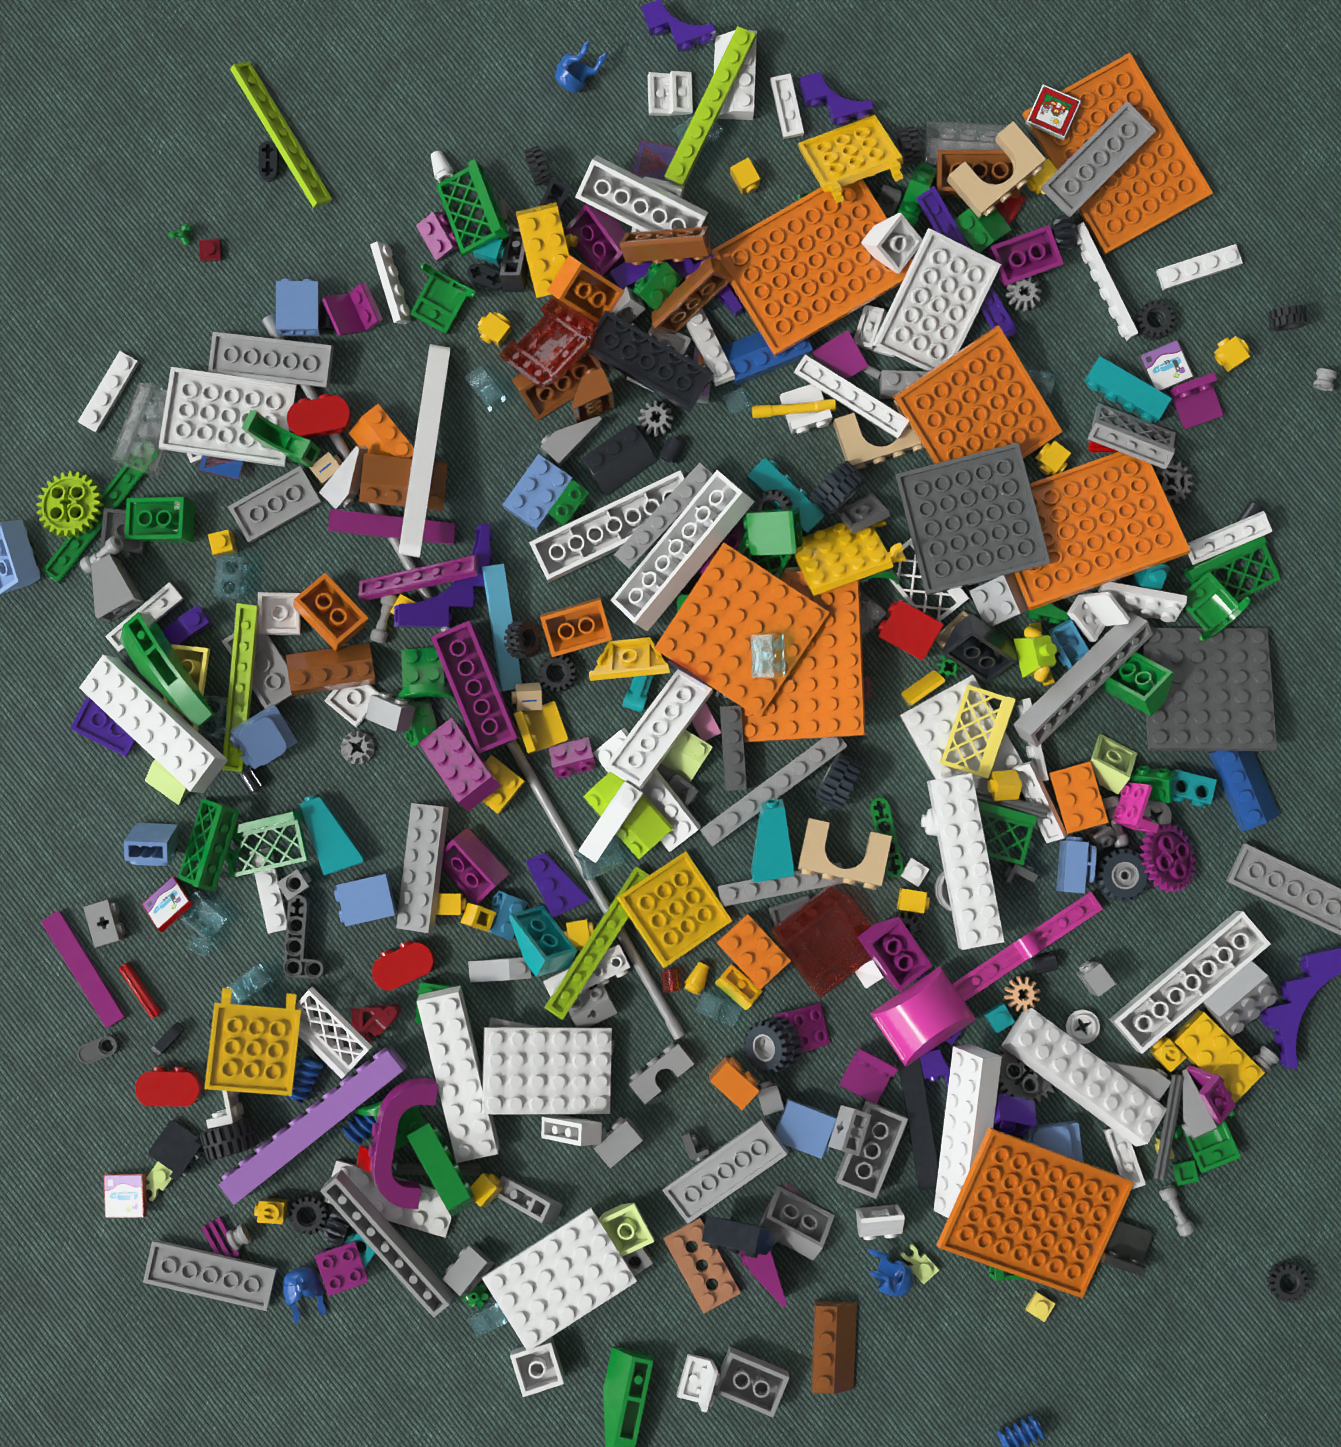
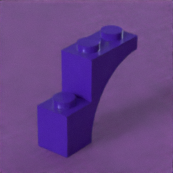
M661 0L641 6L650 35L660 36L670 29L678 52L689 51L695 45L701 43L708 44L714 38H717L713 23L706 25L683 23L668 13Z
M820 72L800 77L799 86L805 107L811 106L816 108L825 102L832 125L838 124V126L848 124L850 120H861L872 114L873 105L871 100L853 101L837 95L826 85Z
M938 1047L933 1048L920 1057L922 1075L924 1079L928 1078V1081L941 1079L940 1075H943L948 1094L950 1068L946 1065Z

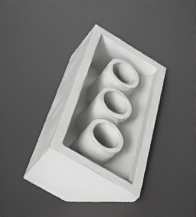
M735 30L715 38L714 73ZM748 30L750 32L755 33L757 36V31ZM756 40L717 119L753 120Z

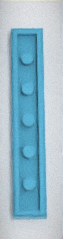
M504 564L482 567L500 688L501 691L515 689V684H522L519 660L510 656L511 653L507 652L509 647L504 645V643H507V640H504V636H507L505 630L509 629L507 626L513 622Z

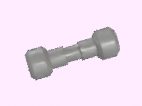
M112 536L105 542V546L98 553L96 552L92 556L87 555L80 560L81 569L86 573H92L91 564L96 562L95 559L104 554H118L124 548L123 542L120 538Z
M397 595L381 597V615L376 629L371 631L370 639L372 641L382 644L386 642L388 637L386 632L389 615H391L390 611L398 599Z
M1119 797L1104 798L1102 800L1104 809L1108 811L1109 819H1111L1112 823L1111 828L1117 840L1112 843V846L1115 848L1126 846L1129 844L1128 835L1123 832L1122 825L1113 822L1115 809L1119 805Z
M1167 1185L1162 1187L1159 1194L1162 1200L1168 1203L1175 1215L1176 1229L1179 1235L1182 1237L1194 1233L1195 1227L1192 1221L1187 1220L1180 1208V1203L1177 1199L1178 1192L1175 1186Z

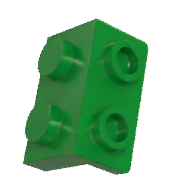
M667 262L652 263L648 268L647 274L637 280L632 292L635 295H639L653 310H657L681 282L682 278Z
M574 480L570 481L549 509L548 514L559 525L564 526L570 523L575 516L573 513L578 507L581 508L584 505L589 492Z
M430 699L408 703L415 707L410 731H405V738L410 747L419 745L423 739L438 728Z
M1140 766L1131 773L1130 783L1152 786L1149 801L1171 803L1173 801L1172 781L1177 777V772H1171L1169 769L1164 768L1156 770L1150 769L1148 766Z

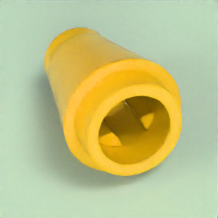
M698 962L684 982L686 984L684 989L700 995L701 991H704L709 966Z

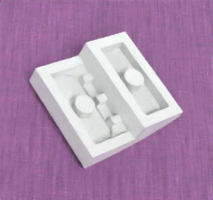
M671 71L670 74L654 72L648 74L649 115L672 116L693 113L691 72Z
M870 305L864 306L854 341L858 347L894 357L895 355L872 345L888 313L885 309Z

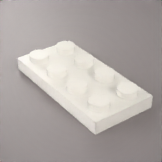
M1114 582L1101 585L1097 592L1111 593L1119 605L1126 611V614L1130 611L1142 618H1156L1164 622H1175L1187 601V596Z

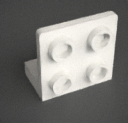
M222 1091L226 1109L213 1113L212 1117L206 1120L208 1129L232 1124L242 1119L241 1115L244 1114L243 1105L238 1101L237 1096L240 1092Z

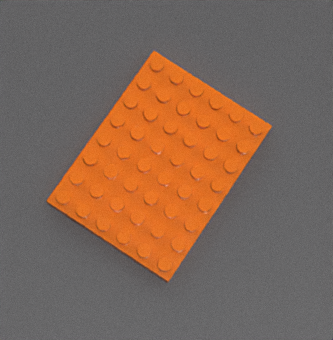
M1131 53L1124 55L1060 91L1080 100V104L1063 140L1029 126L1047 159H1050L1057 170L1126 101L1156 130L1078 209L1104 255L1213 194ZM1032 107L1023 112L1022 116L1025 121H1027Z
M863 179L841 187V194L844 197L842 202L836 203L832 192H824L822 187L711 250L714 258L720 260L732 276L731 286L774 356L779 355L902 284L913 259L911 258L898 274L874 258L861 243L873 226L887 219Z
M1116 452L1030 483L1050 565L1014 573V576L1030 611L1190 554V548L1152 465L1125 453Z
M801 571L784 572L780 579L781 581L830 613L761 717L758 718L741 707L743 743L866 735L860 580L813 596Z
M988 1127L937 1242V1246L945 1251L1083 1298L1134 1182L1125 1177Z

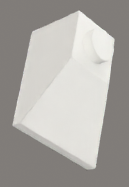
M898 213L873 226L861 243L874 258L899 274L920 247L922 238L902 213Z

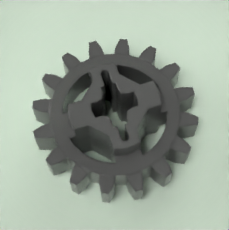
M1171 459L1166 469L1174 470L1176 473L1169 472L1156 465L1153 466L1156 476H1158L1157 478L1163 491L1173 495H1165L1169 504L1172 501L1176 505L1179 503V499L1181 501L1186 499L1184 494L1188 495L1191 492L1187 487L1192 486L1193 482L1188 481L1192 477V474H1186L1188 467L1182 469V462L1174 465L1173 459ZM1171 479L1172 483L1168 486L1166 482Z

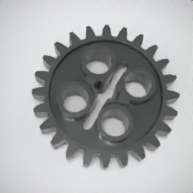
M999 1047L1002 1058L999 1074V1083L1001 1085L998 1090L1005 1089L1004 1094H1007V1096L1024 1097L1026 1100L1031 1101L1034 1099L1036 1103L1041 1102L1040 1096L1044 1099L1048 1098L1046 1092L1054 1093L1051 1087L1053 1084L1030 1067L1027 1068L1029 1073L1024 1074L1025 1069L1023 1067L1027 1065L1003 1047ZM1011 1065L1014 1066L1016 1070V1073L1013 1077H1011L1008 1073V1069ZM1020 1078L1018 1084L1015 1085V1081ZM1027 1079H1029L1032 1083V1087L1029 1091H1027L1024 1087V1083Z

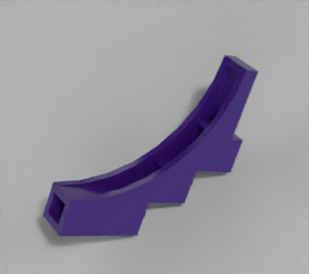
M693 257L686 258V260L674 262L673 259L665 260L682 278L681 282H684L690 273L695 272L702 262L700 261L694 265L696 262ZM625 261L609 272L610 278L622 290L626 286L632 289L635 287L637 280L647 274L648 268L653 261H645L641 265H633L632 262L626 263ZM729 282L715 297L725 304L736 317L742 313L743 304L738 295H734L731 291L732 286Z
M480 524L476 527L475 543L471 556L476 555L478 558V576L456 580L441 594L431 599L394 606V627L444 629L449 627L452 620L449 608L469 609L473 607V604L476 603V592L473 591V588L485 589L482 567L490 566L493 555L492 551H490V542H492L493 534L492 530H490V524Z
M1341 946L1300 955L1299 965L1305 976L1281 981L1280 994L1286 1002L1268 1006L1260 1013L1262 1024L1268 1029H1275L1273 1037L1275 1043L1279 1044L1280 1048L1278 1058L1281 1065H1284L1285 1068H1298L1296 1040L1301 1017L1316 992L1330 979L1341 973Z

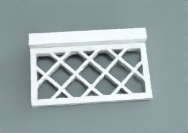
M911 538L902 545L903 549L909 545L914 549ZM916 554L914 560L906 559L904 561L914 563L913 574H900L901 562H899L897 573L899 580L900 576L912 577L911 589H902L899 584L897 585L893 580L889 579L912 606L924 608L923 612H926V608L938 609L937 620L939 621L943 620L969 599L959 587L947 590L948 593H935L940 595L939 607L926 606L927 596L925 591L913 590L914 578H921V576L915 575L916 563H918ZM904 591L910 592V598ZM913 592L925 593L924 606L915 605L912 602ZM942 595L951 596L956 604L951 608H941ZM941 610H947L945 613H943V614L940 616V611H941Z
M313 987L295 1005V1009L301 1010L298 1036L341 1079L372 1048ZM309 996L316 1001L317 1005L311 1004ZM313 1010L318 1011L320 1018L314 1017ZM325 1012L331 1016L332 1020L326 1019ZM328 1025L334 1027L335 1033L329 1032ZM340 1027L346 1031L347 1035L341 1034ZM342 1040L348 1041L349 1047H344ZM355 1042L358 1043L363 1048V1050L356 1049Z

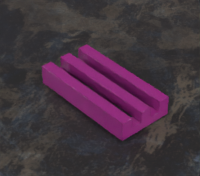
M221 1216L201 1227L215 1254L222 1255L208 1228H211L225 1256L234 1258L241 1254L239 1249L235 1251L232 1247L233 1253L229 1252L215 1224L218 1223L228 1241L226 1232L229 1230Z

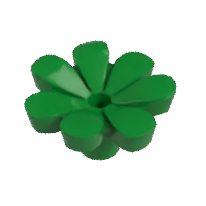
M183 224L181 229L170 231L168 236L170 238H180L183 245H187L191 242L188 234L194 229L193 224Z
M482 1283L480 1286L477 1284L468 1297L462 1296L463 1301H469L468 1307L474 1308L475 1304H477L481 1308L485 1305L483 1300H488L490 1297L489 1293L484 1292L487 1289L486 1284Z

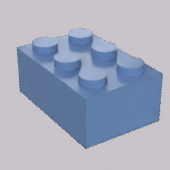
M538 454L503 503V507L539 532L550 516L548 514L549 509L573 478Z

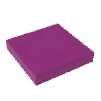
M848 330L812 351L819 364L845 380L869 367Z

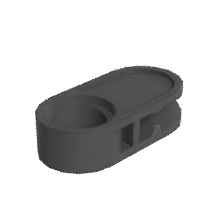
M108 1035L79 1047L77 1058L84 1064H90L113 1055L119 1050V1041L115 1036ZM105 1040L113 1042L114 1047L112 1051L104 1050L103 1043Z

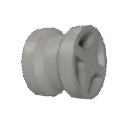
M1317 369V379L1313 382V387L1323 391H1333V382L1337 378L1338 373L1330 369Z
M1265 1046L1260 1048L1258 1055L1252 1057L1253 1061L1267 1073L1271 1070V1066L1274 1063L1279 1062L1278 1057Z
M244 1224L238 1225L235 1230L226 1232L227 1239L235 1251L240 1249L241 1245L252 1242L251 1235Z

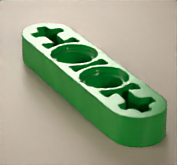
M875 798L870 803V813L875 833L883 834L878 829L880 822L885 821L890 825V830L884 835L892 836L891 842L894 844L895 849L893 853L888 854V857L897 855V859H893L895 865L899 866L896 874H893L892 871H888V867H891V862L888 860L886 862L885 874L891 878H896L903 872V863L888 801L884 798ZM877 801L885 805V808L882 809V814H887L888 818H881L876 821L875 816H880L879 811L874 810Z

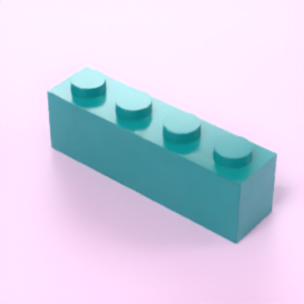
M1101 356L1095 361L1083 381L1089 389L1105 394V398L1112 402L1117 401L1121 403L1125 410L1141 415V419L1148 423H1156L1172 399Z
M764 458L747 475V480L761 493L771 489H778L785 492L786 496L789 495V500L793 503L792 508L800 507L802 533L806 536L824 518L823 510L816 503H811L807 499L809 497L802 488L797 489L793 485L794 481L787 474L782 475L777 470L779 467L773 460L770 459L768 461ZM770 501L777 509H781L778 502Z

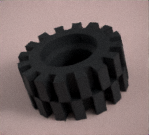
M909 126L897 129V144L903 159L902 165L909 166L921 163V147L916 127Z
M540 146L523 150L535 186L550 182V173Z
M1157 300L1147 302L1138 311L1135 322H1137L1135 325L1136 329L1139 328L1138 333H1143V338L1149 337L1150 340L1164 338L1175 325L1174 320L1176 316L1173 315L1174 310H1170V305L1168 303L1164 305L1162 300L1160 302H1157ZM1158 313L1163 319L1162 325L1157 328L1150 326L1148 323L1149 314Z
M1304 305L1286 306L1267 313L1269 330L1273 332L1292 330L1308 324L1306 306Z
M771 489L757 497V501L754 502L755 508L753 511L766 510V505L769 501L778 502L781 509L792 508L793 503L792 501L790 502L789 495L786 496L785 492Z
M531 620L511 622L512 624L507 626L509 629L505 630L507 636H504V640H507V643H504V645L509 647L507 652L511 653L510 656L517 659L536 656V652L540 651L538 646H542V642H539V639H542V635L538 634L541 630L536 629L538 625L536 623L533 624ZM522 633L525 638L524 646L522 644Z
M564 655L547 656L538 667L539 681L549 691L563 692L574 683L576 677L575 666ZM555 665L562 666L565 670V676L560 681H553L549 677V670Z
M307 1194L298 1198L290 1207V1214L288 1215L290 1226H294L293 1230L295 1232L298 1230L299 1234H306V1236L321 1230L329 1217L327 1213L329 1209L325 1206L326 1202H322L321 1197H315L313 1194L310 1196ZM311 1207L316 1211L317 1216L314 1222L307 1223L302 1220L301 1211L303 1208Z
M1284 1261V1263L1278 1262V1266H1272V1272L1268 1271L1270 1275L1266 1279L1269 1283L1267 1285L1268 1289L1279 1300L1286 1303L1288 1301L1295 1303L1294 1300L1300 1301L1302 1300L1301 1296H1306L1305 1290H1309V1286H1307L1309 1279L1306 1278V1272L1296 1264ZM1286 1274H1291L1295 1278V1285L1290 1290H1284L1280 1285L1281 1278Z

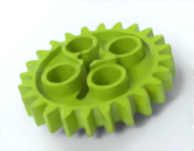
M69 471L68 476L62 472L60 479L53 476L54 482L47 481L49 487L41 488L45 492L44 495H38L42 499V502L36 503L41 508L37 511V514L42 516L39 521L44 524L43 527L49 530V532L54 535L57 534L61 538L65 535L71 539L72 534L79 537V531L86 534V527L88 526L93 529L91 522H98L99 520L95 516L102 514L98 510L99 507L104 506L99 501L103 498L99 493L101 489L95 486V481L90 480V477L87 475L83 476L80 472H77L75 475V473Z

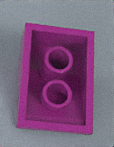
M740 1250L744 1267L748 1266L750 1273L782 1307L787 1306L771 1250L767 1255L758 1254L757 1258L745 1256V1251Z

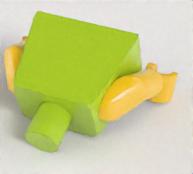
M1041 622L1029 623V626L1024 630L1026 637L1014 639L1022 678L1034 676L1036 681L1043 683V686L1053 684L1055 682L1050 668L1056 665L1055 653L1057 652V647L1052 643L1049 635H1042Z

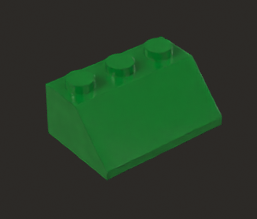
M1134 652L1102 685L1106 692L1152 716L1165 703L1174 673Z

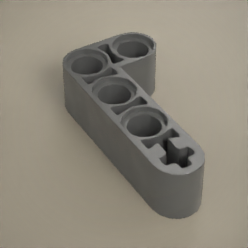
M295 895L288 902L283 968L285 974L289 977L315 979L326 973L327 966L322 959L307 958L311 904L306 895ZM299 899L300 902L304 903V906L300 908L295 906V902L299 901ZM294 913H303V916H294ZM296 919L302 922L303 926L300 931H296L293 927ZM295 940L301 944L299 952H295L292 949V943ZM293 961L299 964V971L297 973L292 972L290 969V964ZM313 963L319 964L321 969L319 974H314L311 971Z

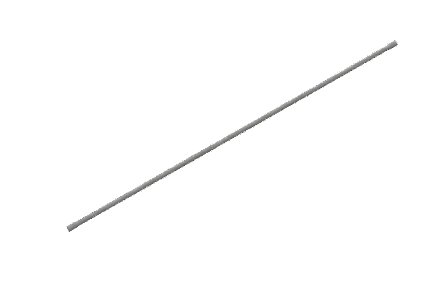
M269 315L262 320L273 339L286 340L284 336L277 335L276 320L273 315ZM300 385L307 398L311 400L319 399L313 386ZM340 433L329 435L344 461L351 452ZM368 503L374 514L386 515L381 504ZM388 538L405 569L417 568L410 556L398 554L400 539ZM428 587L417 589L423 600L433 598ZM449 625V627L440 630L442 632L450 629L451 626ZM516 740L506 744L603 914H605L610 906L609 901L582 854L578 851V847ZM622 927L617 934L619 942L663 1016L673 1038L676 1040L686 1033L669 1008L624 927Z

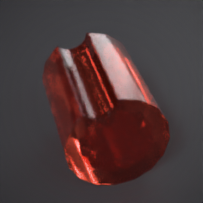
M678 968L661 970L663 993L681 991Z

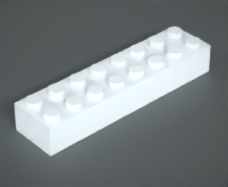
M681 470L529 542L548 583L617 551L684 480Z
M717 470L617 591L611 601L631 621L648 631L755 501Z
M102 655L79 687L190 792L204 793L228 761L227 758L116 657Z
M972 773L927 781L958 947L964 950L1004 942Z
M1235 911L1114 1014L1110 1021L1132 1047L1142 1054L1266 949L1270 942L1243 911Z
M461 986L420 994L417 999V1005L456 1163L498 1154L500 1144L492 1114H482L483 1075Z
M1033 1008L1021 1012L1001 1045L1136 1147L1148 1144L1166 1112V1108Z
M973 1044L953 1046L934 1203V1211L947 1218L952 1211L988 1127L993 1128L1002 1056Z

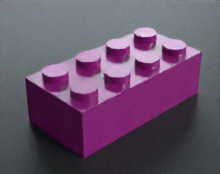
M450 718L419 743L456 801L468 812L502 786L481 754L477 753L475 745L462 726L453 718Z

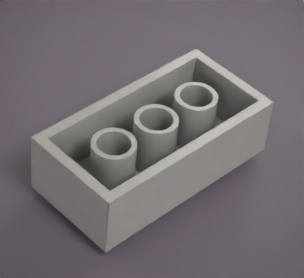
M866 1100L862 1112L870 1114L871 1118L859 1156L849 1153L844 1154L835 1180L843 1186L876 1199L908 1119L902 1114Z

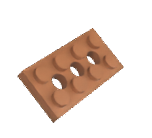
M698 1217L689 1224H685L667 1234L663 1239L704 1314L739 1295L741 1291L718 1249L710 1248V1243L702 1242L705 1225L701 1217ZM688 1241H695L698 1244L697 1250L694 1252L688 1251L685 1247ZM701 1259L708 1263V1267L703 1271L696 1268V1262ZM708 1279H716L718 1286L715 1289L707 1288L706 1281Z

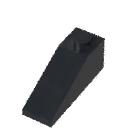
M509 228L510 236L507 237L500 278L504 292H525L528 277V261L520 228Z

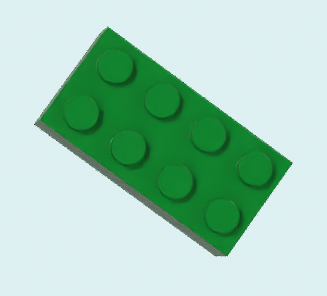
M430 1123L407 1135L450 1216L453 1217L473 1205L474 1203L471 1198L475 1196L468 1183H462L461 1180L464 1179V1176L457 1163L452 1165L451 1161L454 1158L447 1145L442 1147L441 1143L444 1140L437 1127L432 1128Z

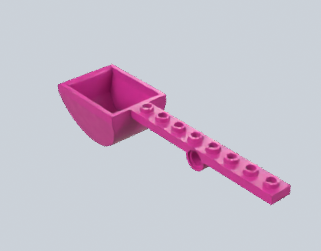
M1089 892L953 984L943 969L938 967L870 1012V1014L906 1067L976 1020L966 1005V1000L1103 908L1092 892Z

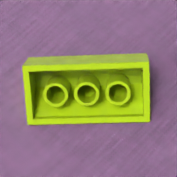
M609 772L583 797L602 816L625 780ZM643 794L616 835L640 859L674 828Z

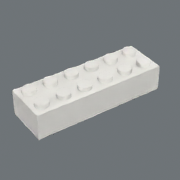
M597 155L592 159L575 198L640 231L701 227L708 214L707 211Z

